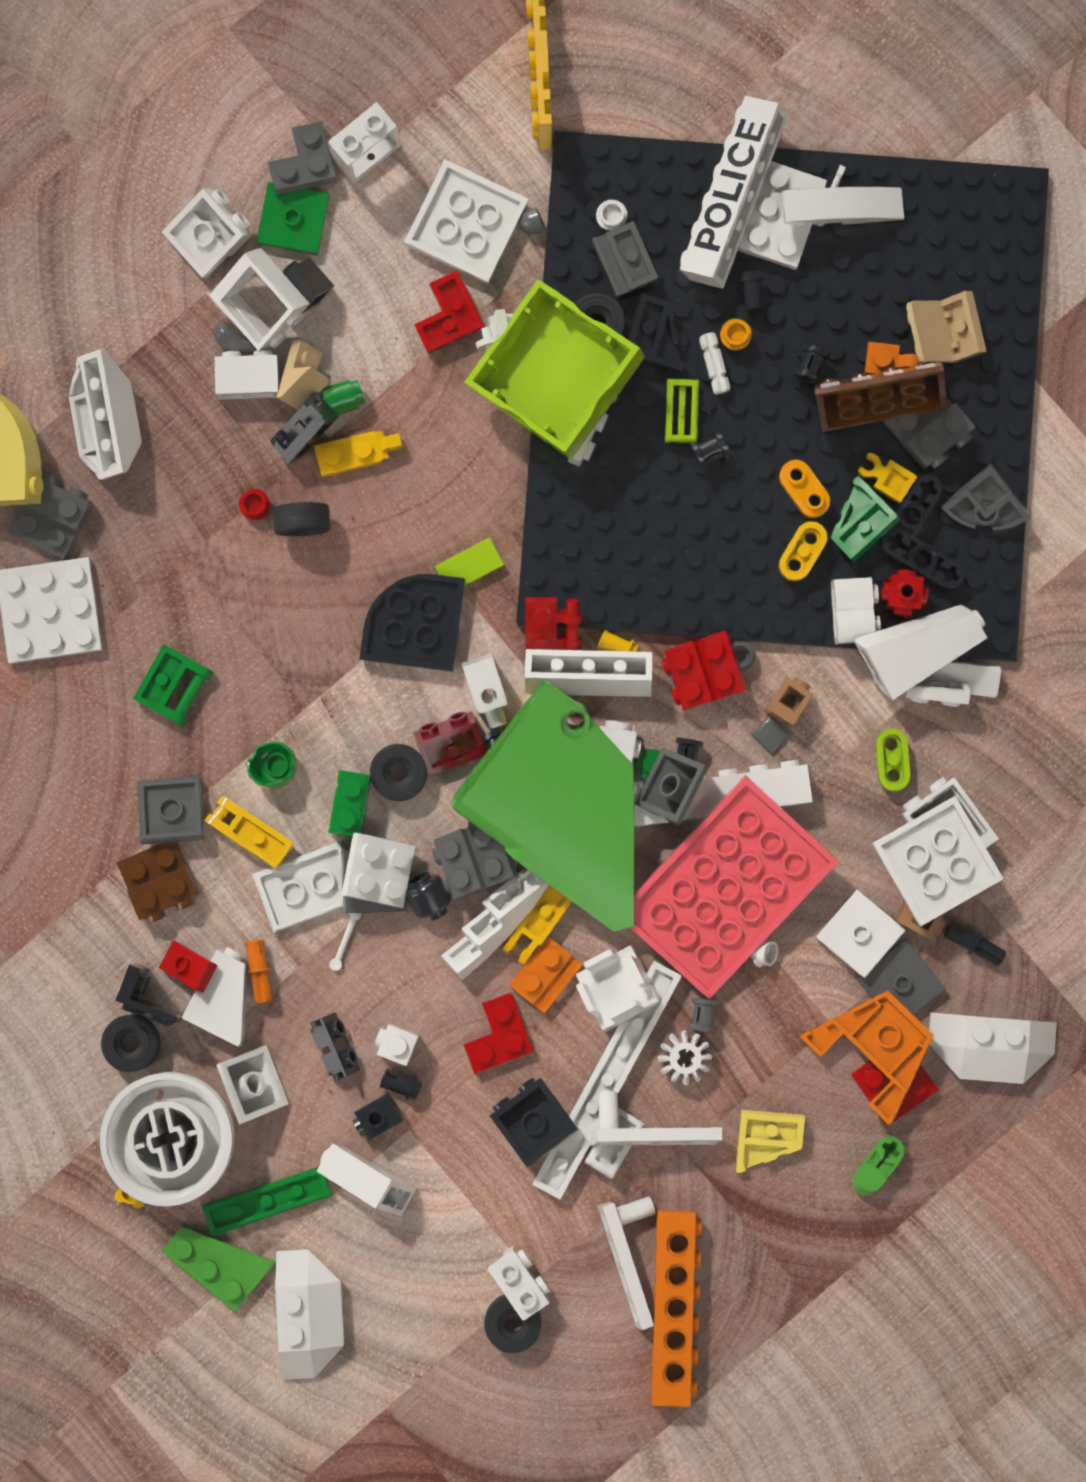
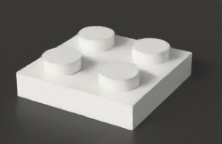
M353 833L341 895L403 908L415 846L361 833Z

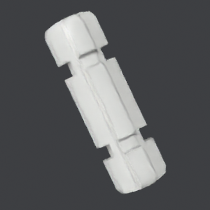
M715 333L704 334L700 336L699 341L702 350H705L703 356L709 377L713 379L711 383L713 392L715 394L726 393L730 390V383L728 377H725L727 372L719 348L717 349L719 344Z

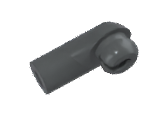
M227 323L217 325L216 332L214 333L215 340L226 351L241 353L258 351L247 337L240 338L233 332L231 325Z

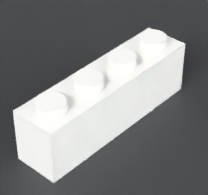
M526 649L525 691L526 694H532L540 683L546 679L566 695L651 697L652 652Z

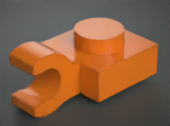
M868 342L864 373L873 375L883 373L884 370L892 367H899L901 369L914 367L920 361L915 354L899 355L900 345Z

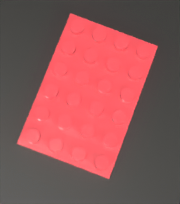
M744 775L634 893V927H631V929L703 995L710 999L835 867L839 860L748 776Z

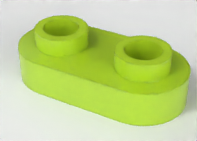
M889 728L882 731L876 738L877 776L880 785L885 790L895 792L905 788L910 781L909 749L906 735L898 729ZM888 739H893L896 742L895 750L891 751L886 748L885 743ZM890 770H895L898 773L899 778L896 782L888 779V772Z

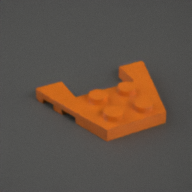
M887 990L804 1033L801 1038L820 1057H823L843 1035L851 1040L891 1080L868 1104L888 1125H891L935 1035L902 1002Z

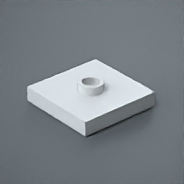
M856 890L816 936V939L865 979L906 930L861 892Z

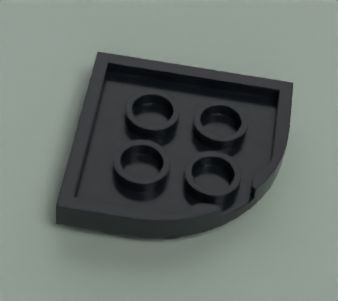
M417 574L402 578L385 589L374 600L367 613L359 660L453 672L465 578L436 574Z

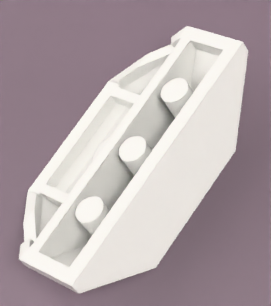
M99 349L77 357V369L72 378L68 398L79 457L96 473L99 480H105L128 471L142 444L131 381L105 349Z
M930 1012L929 1030L935 1035L930 1047L959 1079L1024 1084L1055 1054L1057 1023Z
M309 1249L277 1251L275 1292L278 1352L283 1380L315 1378L344 1346L341 1280Z

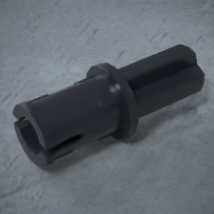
M956 920L950 923L944 934V938H948L968 950L967 954L971 955L973 953L994 966H999L1006 956L1004 949L983 938L981 932L976 934L957 923Z

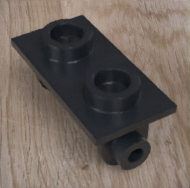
M336 1012L310 1023L312 1026L310 1032L318 1050L328 1046L331 1051L321 1056L329 1077L333 1076L334 1081H337L360 1070L357 1054L350 1047L345 1035V1026L338 1018Z

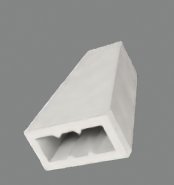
M958 605L858 637L854 642L881 692L894 700L987 639V636L982 629L985 623L976 610L971 611L963 605Z

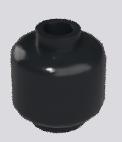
M424 872L408 882L405 898L418 918L430 917L431 921H434L448 912L446 907L450 904L452 896L445 890L442 878L439 875H430L429 872Z

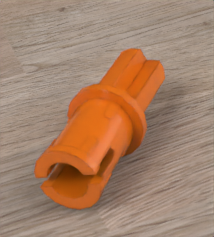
M265 940L245 942L249 966L247 975H251L254 1000L258 1004L271 1002L273 997L269 972L272 969L268 967Z

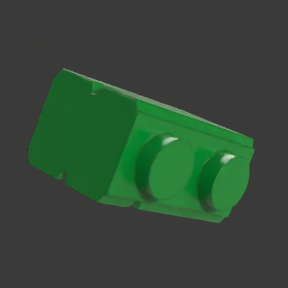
M339 770L337 778L338 787L335 790L328 833L353 837V833H363L371 786V775Z

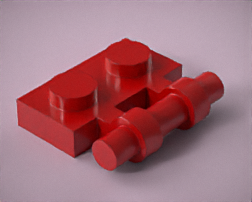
M525 597V656L526 649L580 650L582 648V638L579 636V624L582 623L579 600L568 599L566 601V609H557V597ZM557 623L566 624V635H557Z

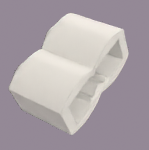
M872 578L836 579L831 581L835 644L855 643L854 640L858 637L880 631V617L874 615V603L879 601L877 584L872 585Z

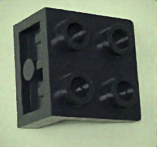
M129 964L115 1000L123 1003L121 1009L136 1015L144 1014V1012L153 1015L152 1021L165 1026L183 1021V1014L138 998L141 993L145 994L150 983L151 976L147 975L149 968L140 964Z

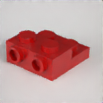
M728 630L664 650L666 658L662 659L663 669L667 676L672 675L676 687L672 688V696L676 705H682L683 710H691L748 690Z

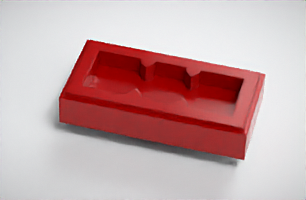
M173 940L159 969L194 990L204 993L218 965Z

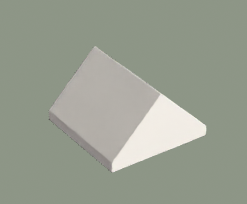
M267 1045L216 1065L239 1125L289 1104Z

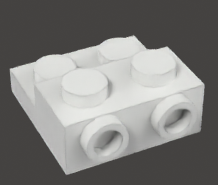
M202 189L162 231L165 237L202 278H207L227 256H233L253 235L248 229L250 226L248 219L239 212L233 213L227 206L230 202L229 198L219 189Z

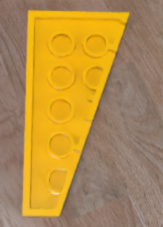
M526 0L527 19L533 18V30H527L528 49H534V51H529L530 79H536V81L530 82L531 110L537 109V112H532L533 140H539V150L552 149V118L545 0Z

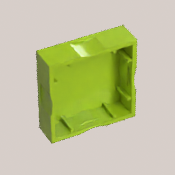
M537 279L511 316V320L503 334L490 345L464 383L477 395L572 460L641 364L645 355L638 346L604 323L588 317L572 301Z

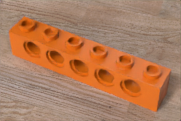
M656 1209L654 1326L651 1375L652 1406L690 1407L691 1398H697V1379H691L692 1366L698 1365V1346H692V1336L699 1332V1314H693V1301H699L700 1282H694V1269H700L701 1250H695V1237H701L702 1218H696L695 1210ZM675 1235H683L687 1238V1245L681 1251H674L670 1248V1240ZM674 1267H682L686 1270V1278L680 1283H674L669 1280V1272ZM674 1299H680L685 1303V1310L679 1315H673L668 1312V1304ZM675 1331L681 1332L684 1335L683 1344L679 1347L668 1345L667 1337L670 1333ZM672 1364H679L684 1369L682 1376L678 1379H670L666 1376V1369Z

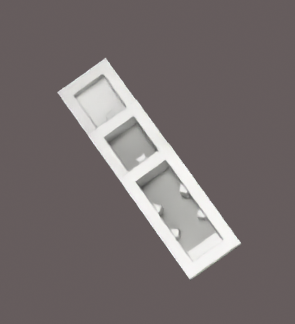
M899 187L812 188L783 190L781 193L784 224L813 222V225L842 222V225L904 219L902 190Z
M525 867L518 873V877L506 882L482 902L486 910L462 928L465 937L441 955L444 962L463 980L512 934L533 909L549 884Z

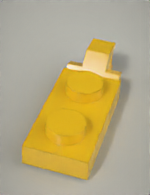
M372 431L314 445L321 476L327 477L380 464L383 460L389 459L388 452L403 449V444L399 433L384 436L383 431Z

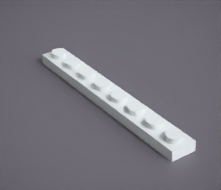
M653 961L647 975L661 1003L618 1025L569 1115L579 1130L549 1152L532 1183L534 1186L558 1199H561L591 1144L590 1133L600 1127L598 1093L604 1091L619 1093L682 977L656 961Z

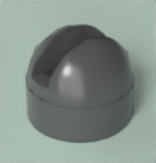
M536 207L522 215L520 226L526 233L532 235L545 231L544 223Z

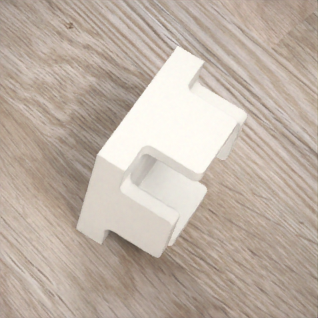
M631 945L618 952L609 949L584 962L583 964L586 969L576 974L579 981L576 987L588 1012L596 1017L601 1029L605 1032L661 1003L634 947Z

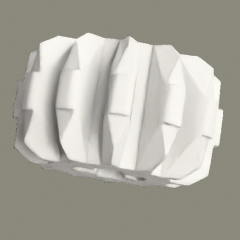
M683 1030L681 1031V1042H678L674 1034L669 1035L671 1042L674 1044L672 1048L665 1043L661 1044L660 1047L668 1051L669 1055H659L658 1061H669L670 1064L664 1066L661 1071L665 1074L674 1069L675 1071L670 1078L672 1082H676L681 1073L683 1084L688 1085V1074L692 1073L693 1078L698 1082L701 1080L700 1075L696 1072L698 1068L704 1072H709L710 1068L701 1064V1060H711L712 1055L700 1053L709 1046L707 1042H703L697 1047L695 1046L699 1040V1034L694 1033L690 1042H687L688 1034L687 1031ZM682 1049H685L687 1053L691 1050L693 1056L690 1057L691 1064L685 1066L684 1063L680 1066L677 1063V1060L680 1058L678 1052Z

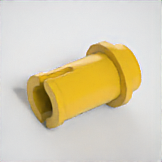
M605 630L597 649L637 652L639 645L634 644L635 640L633 639L627 641Z

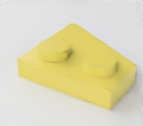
M741 1110L736 1172H744L746 1168L761 1162L767 1163L777 1159L779 1155L790 1154L802 1149L805 1116L800 1114Z

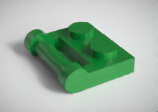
M163 644L133 699L183 727L187 721L185 716L206 679L210 680L214 672ZM187 669L195 672V675L173 711L166 706Z

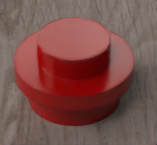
M259 489L247 490L239 500L240 512L249 520H260L268 514L270 500L266 493Z

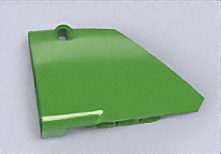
M545 679L457 790L452 799V809L503 845L504 850L513 859L615 932L634 927L633 764L589 716L587 708L582 703L574 701ZM571 713H581L584 716L583 721L578 725L569 724L567 718Z

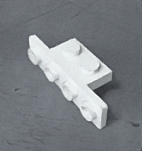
M952 661L907 690L905 696L917 703H928L929 700L941 701L942 704L951 707L969 704L970 695L997 697L1002 670L1000 666ZM873 677V678H872L873 683H874V684H877L876 681H875V679H874V677Z

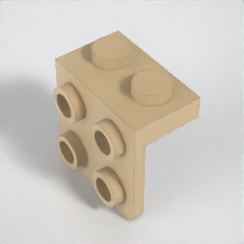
M964 291L941 301H911L907 303V318L914 337L915 352L921 363H958L987 352L972 291Z

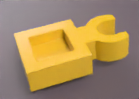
M868 453L866 459L873 463L874 468L868 471L860 466L857 471L858 474L863 478H875L877 482L873 488L900 504L917 476L892 460L885 467L881 465L877 455Z

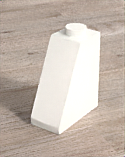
M226 947L225 951L216 950L211 961L218 966L204 993L195 991L182 1018L239 1047L242 1046L245 1036L248 964L242 961L243 954Z
M333 1143L323 1153L317 1170L318 1173L372 1207L402 1216L417 1189L351 1150Z

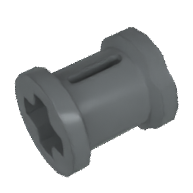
M692 997V1003L695 1006L693 1021L689 1024L688 1029L716 1033L717 1028L714 1026L716 1007L720 1006V1001Z

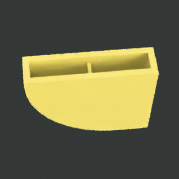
M0 394V506L41 504V494L44 485L41 456L36 436L22 411L11 400Z

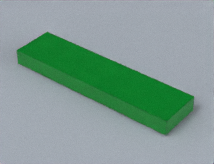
M317 1166L203 1205L201 1207L211 1237L330 1197L333 1194L328 1179L317 1172L319 1168Z

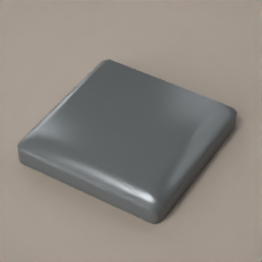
M771 715L752 734V737L771 754L790 736V732Z

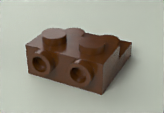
M178 842L160 843L116 862L139 920L147 919L148 923L155 922L166 917L164 911L175 906L177 911L194 905L193 898L200 896Z

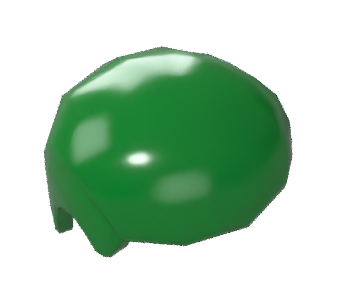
M276 741L256 746L251 758L247 760L248 775L259 786L269 789L281 788L292 780L297 768V758L295 753L284 743Z

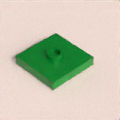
M268 182L256 240L257 245L318 256L330 197L329 193L302 189L275 195L273 183Z

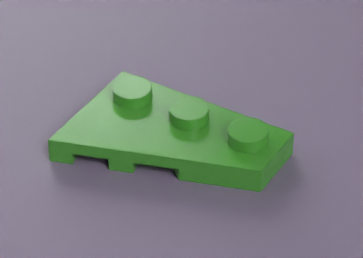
M184 1225L181 1226L162 1250L166 1256L234 1312L276 1262Z

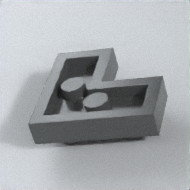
M322 121L292 127L298 156L268 162L275 195L335 183L336 176Z

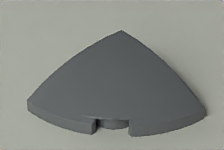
M992 464L973 477L942 505V509L950 517L974 529L976 525L992 526L993 531L1017 526L1031 518L1020 500Z

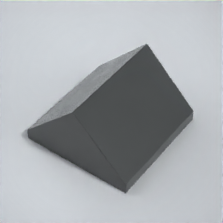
M662 747L634 804L679 826L709 767Z

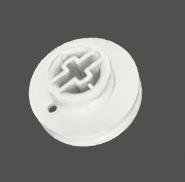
M162 1072L149 1075L128 1085L110 1104L105 1113L100 1131L101 1155L112 1180L129 1196L155 1206L181 1205L200 1197L210 1190L226 1172L235 1144L233 1120L222 1097L204 1081L194 1076L177 1072ZM156 1089H161L164 1093L161 1100L154 1097ZM164 1114L169 1133L177 1131L180 1136V1140L172 1144L176 1160L173 1159L170 1142L162 1144L160 1141V1135L167 1132ZM179 1114L191 1122L192 1130L187 1122L181 1123ZM195 1135L193 1148L188 1153L186 1145L192 1141V1136Z

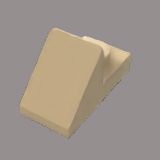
M301 339L292 340L276 398L298 410L313 392L320 393L330 382V378L317 371L322 356L321 351Z

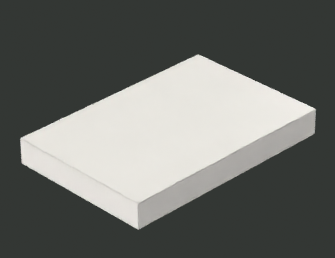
M342 841L281 863L277 870L269 867L252 874L273 933L343 908V896L341 895V850L345 849Z

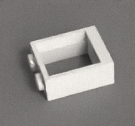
M376 102L330 139L328 145L334 164L350 183L354 185L400 147L396 124ZM373 154L375 158L368 160V155Z
M261 248L244 253L210 294L211 298L258 351L269 346L275 348L281 344L286 338L284 334L289 327H294L304 318L302 312L310 304ZM255 273L260 276L288 308L271 330L238 294Z
M942 777L928 787L931 793L923 799H920L917 795L903 805L906 811L899 815L906 824L914 819L913 816L949 790L952 796L957 797L966 815L980 833L979 837L986 848L999 839L954 777L948 781Z

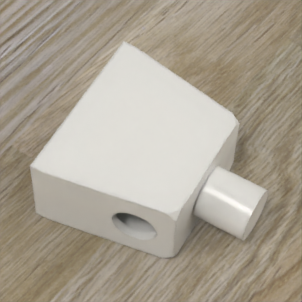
M491 653L462 662L461 665L477 713L485 714L489 729L506 724L507 720L502 706L508 705ZM485 689H492L494 697L490 700H484L482 692Z

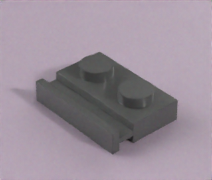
M634 221L606 232L602 236L592 238V244L616 298L658 281V275Z

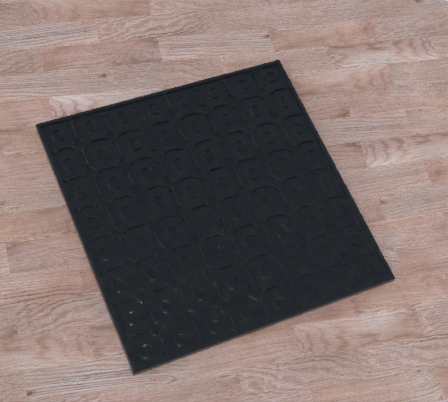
M555 131L543 282L574 304L580 298L594 293L612 297L619 303L624 312L625 327L622 336L626 339L640 294L644 293L672 302L674 312L673 323L677 329L679 340L677 345L683 369L678 373L642 361L618 394L616 401L606 411L605 414L608 415L605 426L602 432H595L591 441L596 444L589 461L583 459L580 467L568 462L567 456L531 432L516 624L525 625V597H557V609H566V601L568 599L579 600V610L582 612V623L579 624V629L705 638L728 630L732 641L743 640L757 643L858 650L855 643L835 644L831 581L871 577L872 585L877 584L879 601L874 603V615L880 617L881 630L963 605L971 611L976 610L985 623L982 629L987 639L958 658L1016 662L1026 521L1003 530L993 531L992 526L976 525L974 529L954 520L942 509V505L973 477L992 464L1027 510L1049 168L776 148L771 160L772 162L827 180L825 188L831 187L840 165L846 168L838 187L901 188L904 219L842 225V222L827 223L823 226L813 225L812 223L796 270L737 250L722 289L689 280L680 270V260L690 243L692 227L698 221L701 214L702 201L712 185L713 172L723 156L724 144ZM607 200H617L625 206L627 210V221L625 224L634 221L658 275V281L630 293H625L618 298L614 294L592 244V238H597L609 232L602 229L596 220L598 207ZM759 270L760 276L764 277V281L761 282L764 309L744 311L743 285L739 283V279L742 278V272ZM964 291L973 292L987 352L958 363H941L944 368L947 398L952 404L956 403L975 426L970 433L973 438L960 449L954 445L946 452L949 458L935 469L930 465L923 470L886 426L884 421L822 432L814 389L816 384L804 382L793 375L794 370L799 368L804 352L802 349L804 345H813L830 353L829 359L823 363L819 374L821 380L818 385L829 379H837L838 381L851 379L854 375L865 372L868 342L900 345L899 355H917L912 329L907 318V303L911 301H941ZM593 315L590 317L606 325L605 319L602 316ZM731 319H741L751 328V340L741 350L736 351L726 348L720 339L722 326ZM715 333L719 343L717 349L719 348L727 372L725 377H728L730 383V390L726 393L715 394L711 385L713 379L709 377L703 356L705 350H702L699 341L700 336L704 334ZM667 379L699 380L696 444L713 438L714 433L719 431L729 449V458H719L706 464V468L701 470L692 454L690 443H665ZM673 386L672 435H678L679 386ZM686 387L684 435H690L692 387ZM868 453L877 455L881 465L885 467L892 460L915 474L917 478L912 486L924 475H933L942 484L941 496L916 538L958 562L964 570V579L953 590L941 589L924 579L923 586H928L926 605H921V609L917 613H912L911 617L893 615L892 610H885L886 601L881 600L883 582H888V578L892 574H897L898 570H909L883 553L880 546L882 537L854 563L831 539L836 524L841 520V511L845 501L848 502L853 491L854 479L859 475L858 469L860 466L868 471L874 468L873 463L866 459ZM791 460L805 462L829 494L830 505L822 516L818 518L804 516L782 487L779 474L787 462ZM793 470L790 472L793 480L798 481L802 478L799 471ZM861 477L895 514L912 488L911 486L902 502L898 504L873 488L877 482L875 478ZM930 482L925 486L920 484L919 487L923 489V492L917 501L913 496L910 499L920 503L926 510L928 505H923L922 503L929 494L935 495V492L932 491L933 484ZM817 496L809 497V503L812 506L820 504ZM907 508L903 512V520L909 525H915L920 520V514L914 508ZM806 522L821 524L826 530L827 542L811 570L800 581L785 579L779 571V561L796 531ZM806 534L805 541L808 544H814L816 537L813 534ZM897 535L893 539L889 537L887 539L891 543L889 547L891 550L894 551L898 547L906 551L902 556L906 560L910 551L915 547L911 542L908 548L900 544L901 537ZM918 551L914 554V563L920 568H926L931 563V557L925 551ZM937 559L935 567L929 574L934 576L938 570L945 575L944 582L957 581V578L954 576L955 570L950 568L948 571H944L938 566L943 562ZM792 560L789 562V568L792 571H798L800 564ZM902 587L901 593L905 597H910L912 589L910 587ZM557 623V627L566 628V624Z

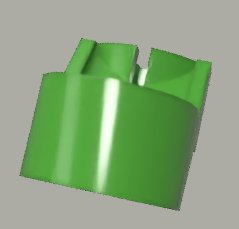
M893 1136L883 1137L858 1167L852 1177V1186L858 1194L862 1196L875 1194L898 1166L904 1156V1146L899 1139Z

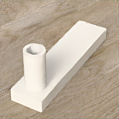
M604 1091L598 1093L600 1129L590 1133L591 1146L715 1145L722 1141V1127L619 1128L617 1092Z
M650 1196L619 1207H616L613 1202L598 1205L597 1208L635 1326L641 1330L652 1327L654 1324L622 1226L655 1215L653 1202Z

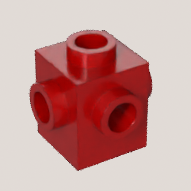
M898 570L897 574H892L888 578V582L884 581L882 586L881 600L886 601L885 610H892L893 615L911 617L912 613H917L921 609V605H926L928 598V586H923L924 577H916V572L910 570ZM910 587L912 595L910 597L903 596L901 588Z

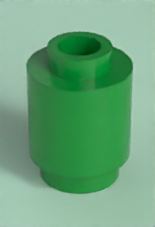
M350 379L324 387L322 389L323 395H320L338 415L360 409L359 405L366 403L358 379L351 382Z

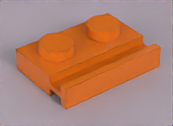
M547 936L509 986L545 1014L582 967L583 963Z

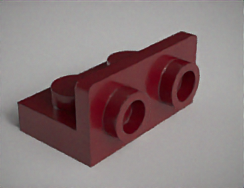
M457 712L446 721L427 723L414 732L429 776L481 758L487 753L473 712Z

